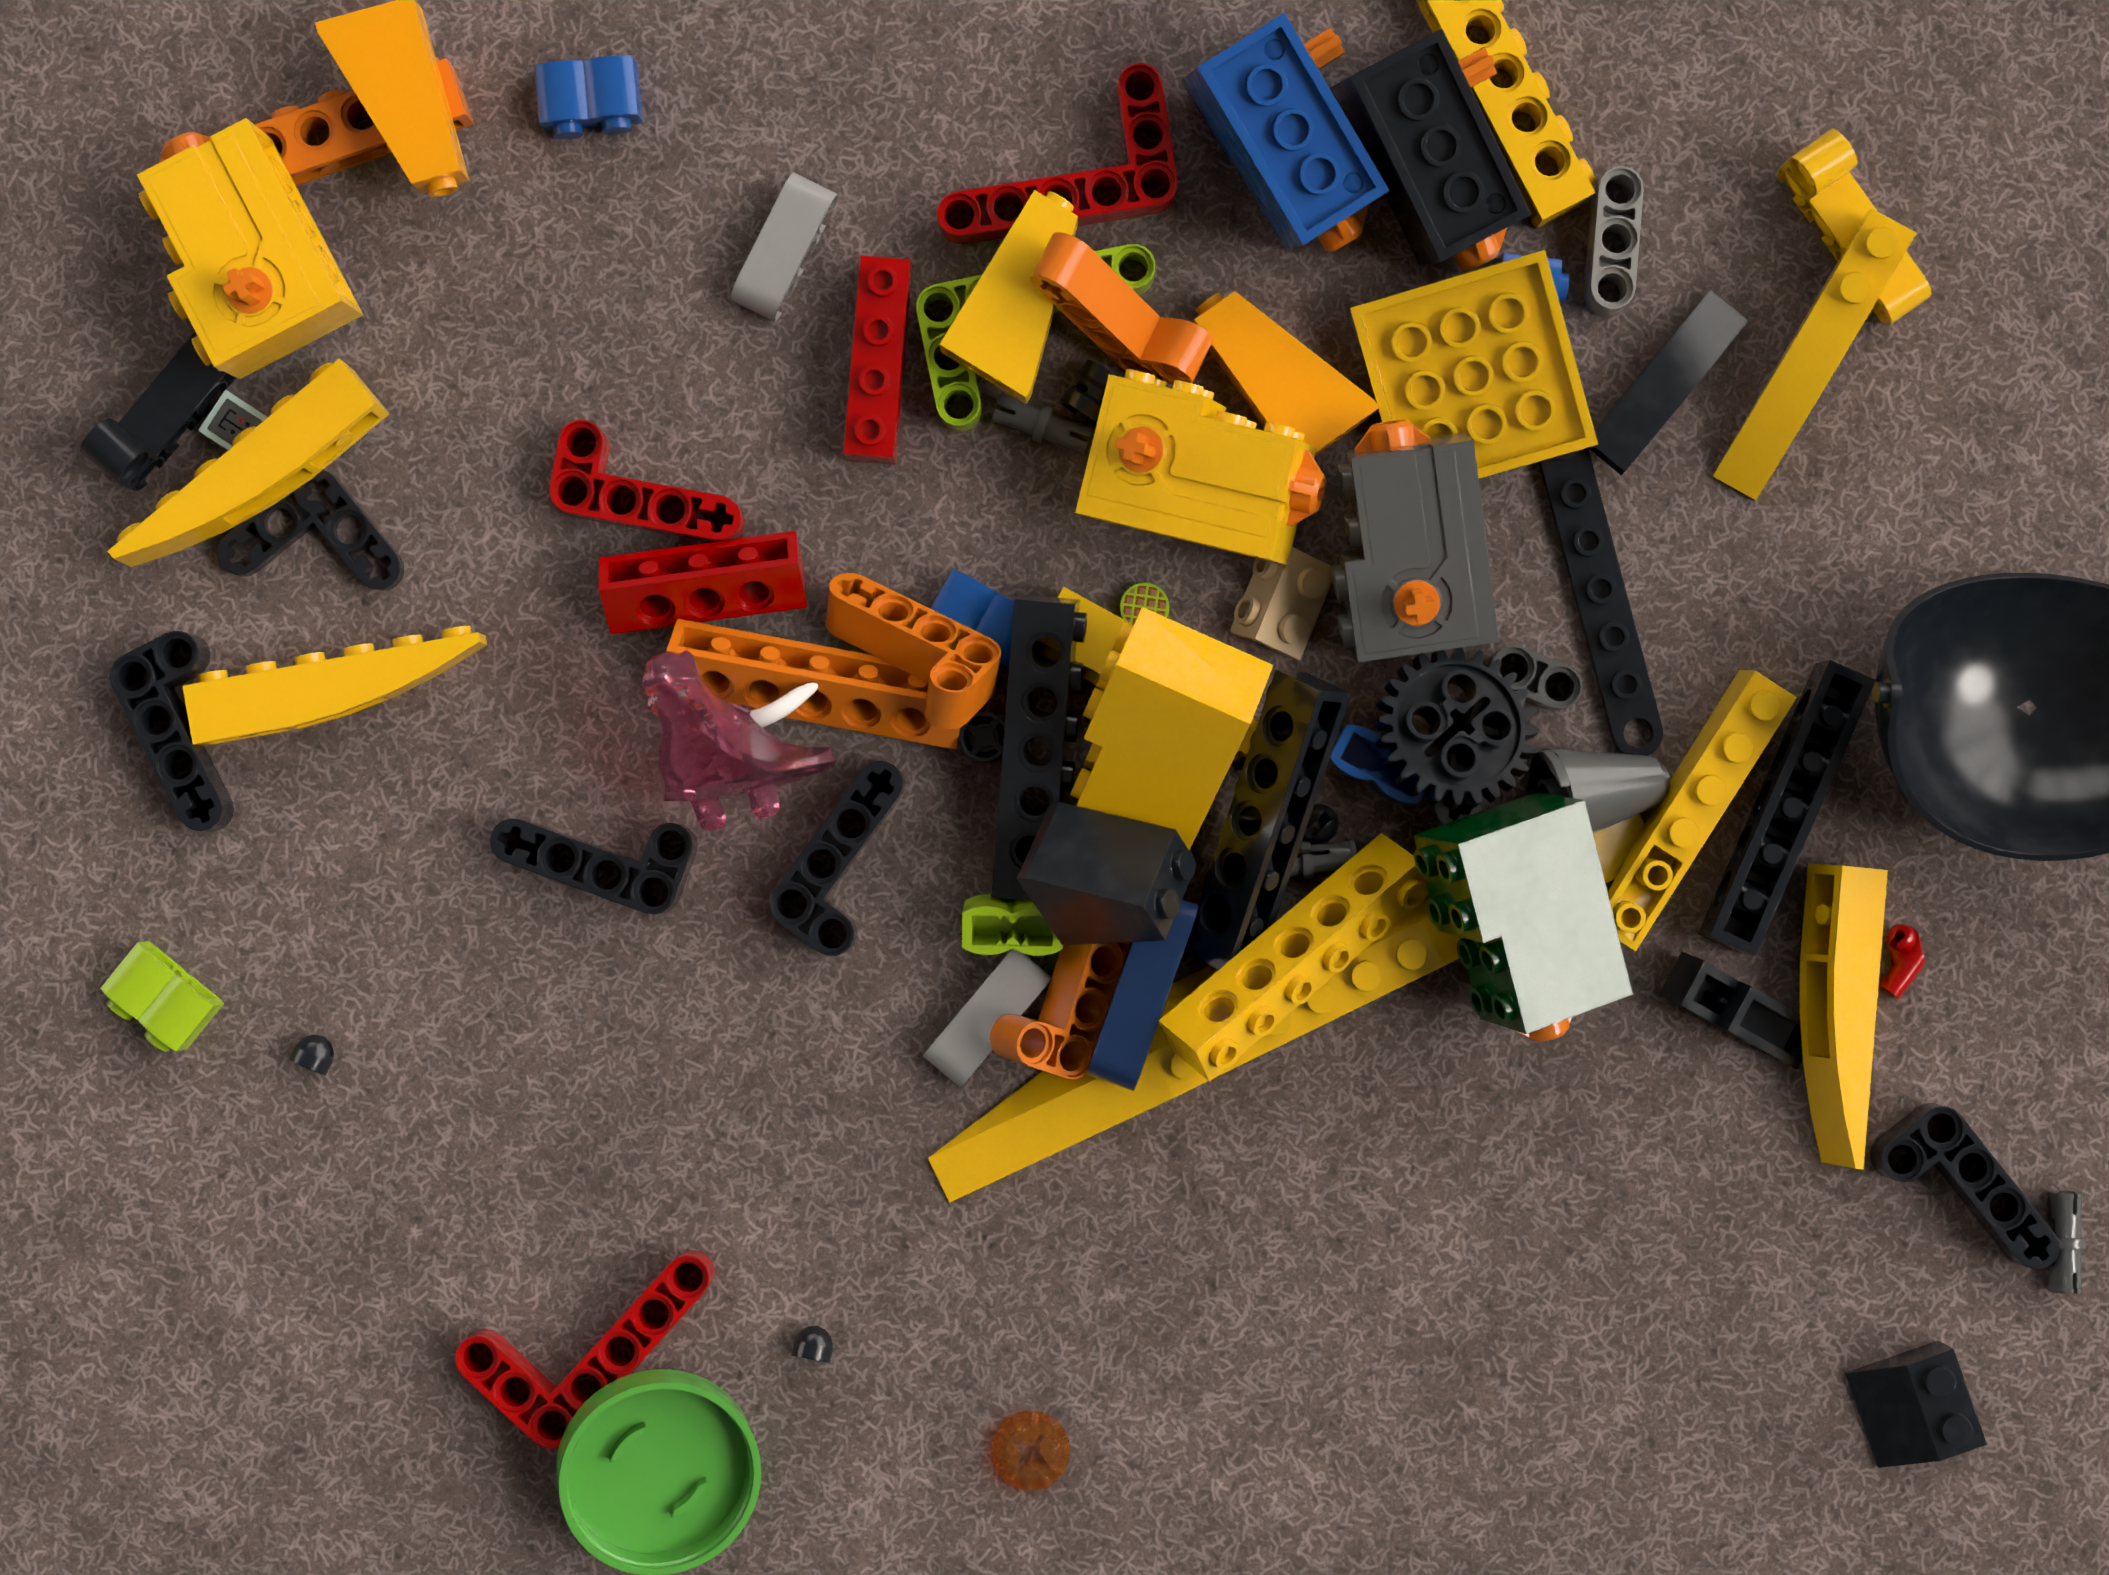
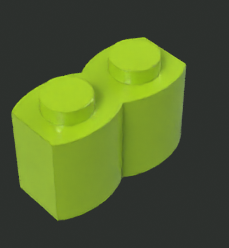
M991 894L977 895L964 901L962 911V948L969 952L980 955H995L1014 949L1027 955L1043 956L1063 949V945H1061L1032 901H1012L1006 898L991 897Z
M150 941L137 942L100 988L109 998L106 1002L107 1006L125 1020L130 1021L133 1017L137 1019L147 1029L144 1033L146 1039L164 1052H169L170 1049L176 1052L187 1050L224 1005L219 997L187 973Z

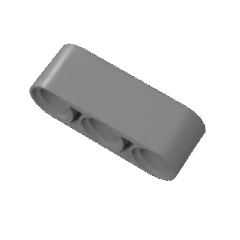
M1625 166L1613 167L1608 170L1593 188L1596 193L1591 198L1583 294L1584 302L1588 309L1595 315L1602 317L1613 316L1619 313L1634 297L1636 290L1644 188L1639 174L1632 168ZM1616 183L1624 187L1628 194L1627 203L1618 204L1611 201L1606 194V185ZM1605 232L1618 234L1624 242L1623 252L1613 253L1608 251L1602 243V234ZM1607 280L1617 285L1620 291L1618 302L1611 303L1601 298L1598 293V283L1600 281Z
M793 172L785 182L738 275L730 300L777 322L782 314L778 310L785 296L791 297L804 271L800 266L807 252L813 253L826 227L822 222L829 208L835 209L839 194Z
M1011 949L922 1057L961 1088L993 1050L990 1044V1032L994 1023L1006 1014L1021 1016L1050 982L1052 977L1025 954Z

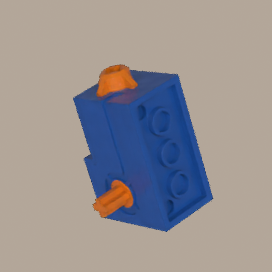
M1284 12L1194 69L1181 82L1230 164L1235 165L1285 250L1302 246L1317 237L1325 251L1334 252L1362 234L1369 203L1390 190L1319 72L1321 68L1345 54L1339 36L1335 35L1332 28L1329 27L1303 44Z

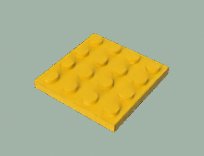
M1545 250L1350 308L1375 399L1380 407L1379 413L1382 422L1408 420L1430 438L1464 433L1474 440L1478 478L1598 445Z

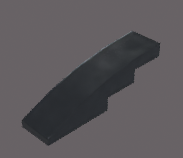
M1710 289L1594 429L1598 445L1588 447V449L1622 475L1688 397L1748 320Z

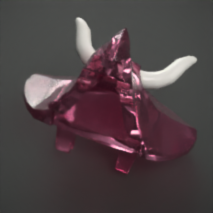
M683 651L680 655L667 652L653 656L645 666L642 690L649 698L648 709L658 716L661 724L659 769L662 773L660 792L663 802H691L700 827L708 832L725 826L726 815L720 803L721 799L748 795L751 810L756 818L764 819L775 816L780 804L776 788L813 776L834 767L836 763L832 747H803L783 743L763 728L777 722L797 709L818 689V684L812 682L799 686L778 700L756 709L745 705L728 703L714 694L701 679L695 658L690 651Z

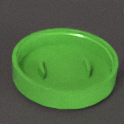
M654 1369L618 1378L595 1392L584 1402L569 1422L559 1445L556 1462V1481L565 1520L575 1538L591 1555L606 1565L623 1572L636 1575H671L690 1570L711 1560L727 1548L741 1533L758 1499L761 1484V1460L750 1425L743 1411L728 1393L711 1381L696 1374L672 1369Z

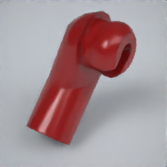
M1896 924L1887 933V945L1893 966L1879 983V987L1898 1000L1925 964L1924 952L1918 932L1906 924Z

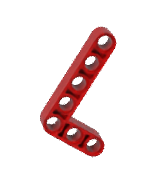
M1135 63L1126 67L1118 79L1117 102L1127 165L950 193L941 200L937 208V220L941 234L954 244H970L1005 238L1016 220L1003 221L999 219L995 214L997 206L1004 201H1014L1023 209L1034 190L1044 196L1049 191L1066 195L1074 206L1072 213L1078 216L1077 226L1159 214L1166 211L1172 206L1176 198L1178 177L1163 83L1159 72L1153 66L1146 63ZM1142 81L1152 88L1153 94L1143 101L1135 100L1127 94L1126 88L1133 82ZM1141 130H1152L1158 134L1161 142L1155 148L1143 149L1135 143L1134 136ZM1150 178H1159L1167 184L1169 190L1163 197L1151 198L1143 192L1141 188L1142 183ZM1109 185L1119 192L1120 198L1113 205L1103 206L1094 200L1092 194L1098 187ZM958 208H964L973 214L974 219L968 227L955 229L946 222L950 212Z
M697 1250L684 1251L678 1255L558 1386L554 1385L503 1336L494 1330H479L465 1339L456 1350V1367L463 1377L536 1444L547 1449L559 1448L564 1432L553 1433L548 1430L544 1423V1413L548 1411L559 1412L566 1419L568 1426L577 1410L591 1397L586 1396L579 1390L577 1384L579 1375L586 1373L595 1376L600 1382L601 1388L618 1378L629 1375L709 1288L715 1273L713 1262L708 1255ZM689 1262L697 1265L702 1271V1283L695 1287L683 1284L678 1276L680 1264ZM648 1300H660L667 1306L669 1317L666 1322L654 1323L647 1318L644 1308ZM620 1336L629 1339L634 1345V1357L629 1360H622L616 1357L611 1349L613 1338ZM474 1343H484L491 1349L493 1353L491 1365L481 1366L473 1360L471 1348ZM520 1377L527 1382L530 1388L528 1399H516L509 1393L507 1387L509 1378Z

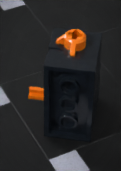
M1442 28L1330 87V90L1390 191L1385 193V196L1418 264L1438 263L1454 256L1461 270L1470 271L1497 257L1507 227L1532 214L1471 89L1477 84L1497 75L1494 67L1495 62L1492 56L1488 55L1485 47L1457 60Z

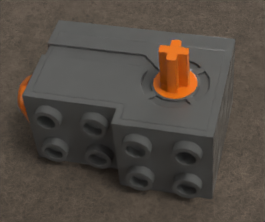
M1408 420L1387 421L1371 425L1354 449L1344 451L1346 463L1337 464L1341 494H1344V498L1351 497L1352 512L1344 513L1347 542L1350 543L1351 548H1357L1339 551V564L1331 565L1334 594L1337 595L1338 601H1345L1346 613L1337 614L1341 643L1344 644L1345 651L1352 650L1359 663L1499 642L1474 440L1464 433L1430 438Z

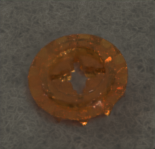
M1022 1411L1011 1415L1000 1424L992 1439L991 1458L994 1470L1008 1486H1014L1027 1493L1042 1488L1048 1489L1064 1475L1069 1462L1070 1443L1064 1428L1056 1419L1039 1411ZM1042 1434L1039 1453L1044 1456V1460L1048 1464L1031 1459L1028 1464L1023 1465L1021 1470L1018 1469L1022 1451L1012 1440L1014 1439L1019 1443L1023 1442L1029 1445Z

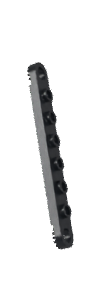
M1585 448L1539 461L1612 740L1622 754L1651 755L1659 748L1662 742L1663 726L1589 449ZM1632 719L1644 720L1651 729V738L1643 747H1633L1624 738V728Z

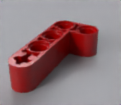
M574 420L562 429L558 439L550 481V497L553 504L565 514L575 518L704 542L737 539L742 535L745 528V517L742 510L732 499L717 494L605 474L609 456L607 436L593 422L587 420ZM584 433L594 434L596 437L594 451L585 457L576 456L573 451L575 439ZM575 481L584 482L587 487V495L583 502L576 506L567 505L564 500L566 487ZM623 490L633 491L636 496V504L632 511L625 515L615 514L612 508V501L616 494ZM671 499L683 501L685 513L681 520L674 524L664 523L661 519L662 506ZM701 502L699 510L703 514L718 516L721 508H725L726 513L733 519L732 525H723L721 532H717L716 527L711 522L697 519L698 528L692 529L697 518L696 503Z

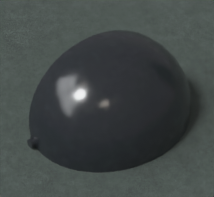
M1986 574L1943 584L1925 592L1906 605L1896 616L1887 633L1879 659L1876 683L1873 686L1872 696L1875 703L1877 731L1883 754L1895 781L1909 803L1925 820L1942 833L1969 847L1990 854L2035 861L2073 860L2108 854L2109 584L2055 574ZM2030 700L2036 709L2029 715L2017 707Z

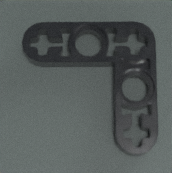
M322 470L314 478L273 506L240 523L224 536L219 542L217 549L218 561L227 572L241 577L251 576L259 572L314 526H317L358 579L367 587L378 591H388L396 587L404 575V563L397 551L339 479L325 470ZM314 480L320 484L328 481L330 486L326 489L325 493L334 505L339 506L343 499L347 503V506L334 511L326 522L321 518V516L330 513L326 506L316 499L311 502L307 499L312 493L309 484ZM285 509L293 517V528L287 535L276 537L271 534L268 528L269 517L273 512ZM347 517H357L363 525L361 538L353 544H344L337 535L339 523ZM256 526L260 536L271 543L272 547L266 551L264 545L257 544L248 553L249 558L252 560L248 565L241 562L232 564L231 559L235 556L232 546L235 543L247 546L257 539L255 535L250 533V530ZM373 537L377 540L378 544L369 547V549L377 558L383 561L390 558L392 561L387 567L390 577L386 580L378 576L370 578L369 573L372 572L374 567L366 556L361 554L357 561L352 557V554L365 549Z

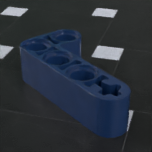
M1185 900L1181 901L1178 915L1174 918L1165 941L1131 942L1086 1075L1131 1091L1135 1090L1199 905Z

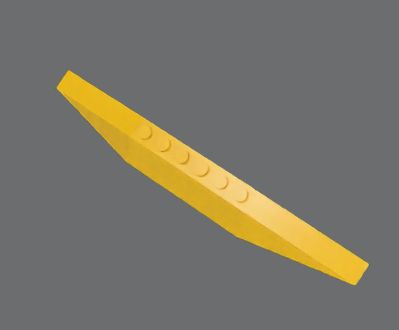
M1640 814L1593 833L1605 884L1616 878L1642 830L1644 822ZM1428 895L1418 907L1403 916L1387 930L1383 937L1368 946L1343 971L1334 975L1314 992L1308 1001L1300 1004L1279 1022L1268 1035L1259 1039L1238 1057L1232 1066L1224 1069L1216 1077L1459 959L1457 953L1459 936L1438 931V928L1432 923L1428 915L1426 905L1427 900L1430 898ZM1209 965L1172 983L1160 1019L1218 970ZM1158 1023L1134 1091L1086 1074L1081 1078L1073 1080L1041 1071L928 1157V1160L950 1203L1208 1082V1080L1173 1052L1160 1023Z

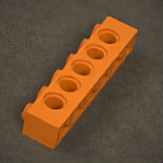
M436 57L456 131L474 125L455 68L447 58L439 60ZM343 89L326 92L317 98L318 103L299 108V106H286L272 112L270 115L271 119L254 124L266 133L273 143L282 142L283 150L280 156L296 186L392 153L375 124L365 130L356 129L358 116L366 110L354 90L347 93ZM328 126L330 129L328 139L319 146H311L309 142L311 133L317 127Z
M677 618L666 650L664 695L752 711L778 700L799 686L814 682L818 684V689L803 704L784 718L957 750L961 728L953 730L941 729L932 725L925 717L928 682L874 655Z

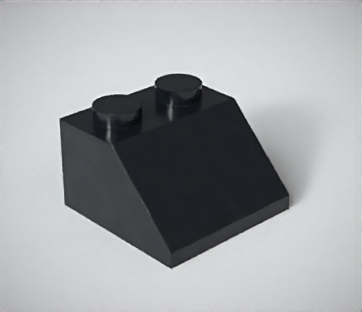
M1935 1341L1845 1372L1878 1468L1942 1461L1987 1445L1954 1349L1948 1345Z

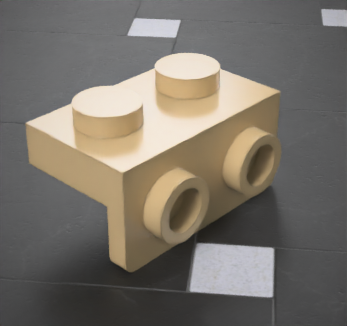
M1294 547L1291 549L1288 565L1256 558L1253 565V575L1245 595L1235 608L1234 622L1230 632L1239 637L1258 642L1290 658L1301 660L1332 584L1331 566Z

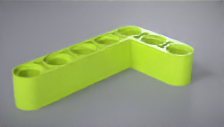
M1127 244L1094 251L1138 295L1145 293L1151 287L1155 275V260L1152 253L1146 247L1139 244ZM1128 260H1136L1145 266L1147 273L1141 280L1130 282L1121 276L1119 267ZM982 275L931 285L919 294L916 302V312L937 412L941 422L948 429L955 432H965L972 429L981 417L982 406L976 375L962 365L953 370L941 369L936 364L935 359L941 351L939 344ZM935 300H944L952 305L953 312L947 320L935 322L926 316L925 311L928 305ZM1055 307L1054 313L1061 312L1057 307ZM965 396L972 401L973 409L967 417L955 419L950 417L945 411L947 402L952 397Z

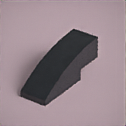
M1683 951L1680 953L1659 996L1791 1068L1798 1069L1803 1059L1800 1014L1756 988L1733 978L1710 963Z

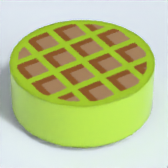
M1135 584L1124 593L1121 599V618L1133 625L1142 607L1166 618L1168 617V598L1165 592L1154 584Z

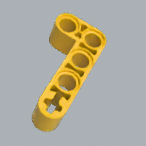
M1830 129L1790 157L1777 170V176L1781 183L1786 181L1796 195L1792 199L1809 223L1815 221L1825 235L1821 238L1835 259L1839 261L1865 215L1871 209L1876 211L1877 209L1850 173L1858 163L1854 149L1839 131ZM1907 251L1872 308L1879 320L1887 326L1892 325L1923 303L1932 294L1928 281Z

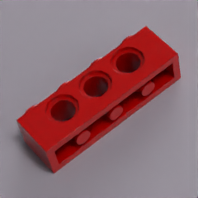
M860 255L843 452L847 461L896 465L913 272L910 259Z
M796 531L599 557V594L610 634L675 626L677 618L694 622H706L807 608L806 578Z

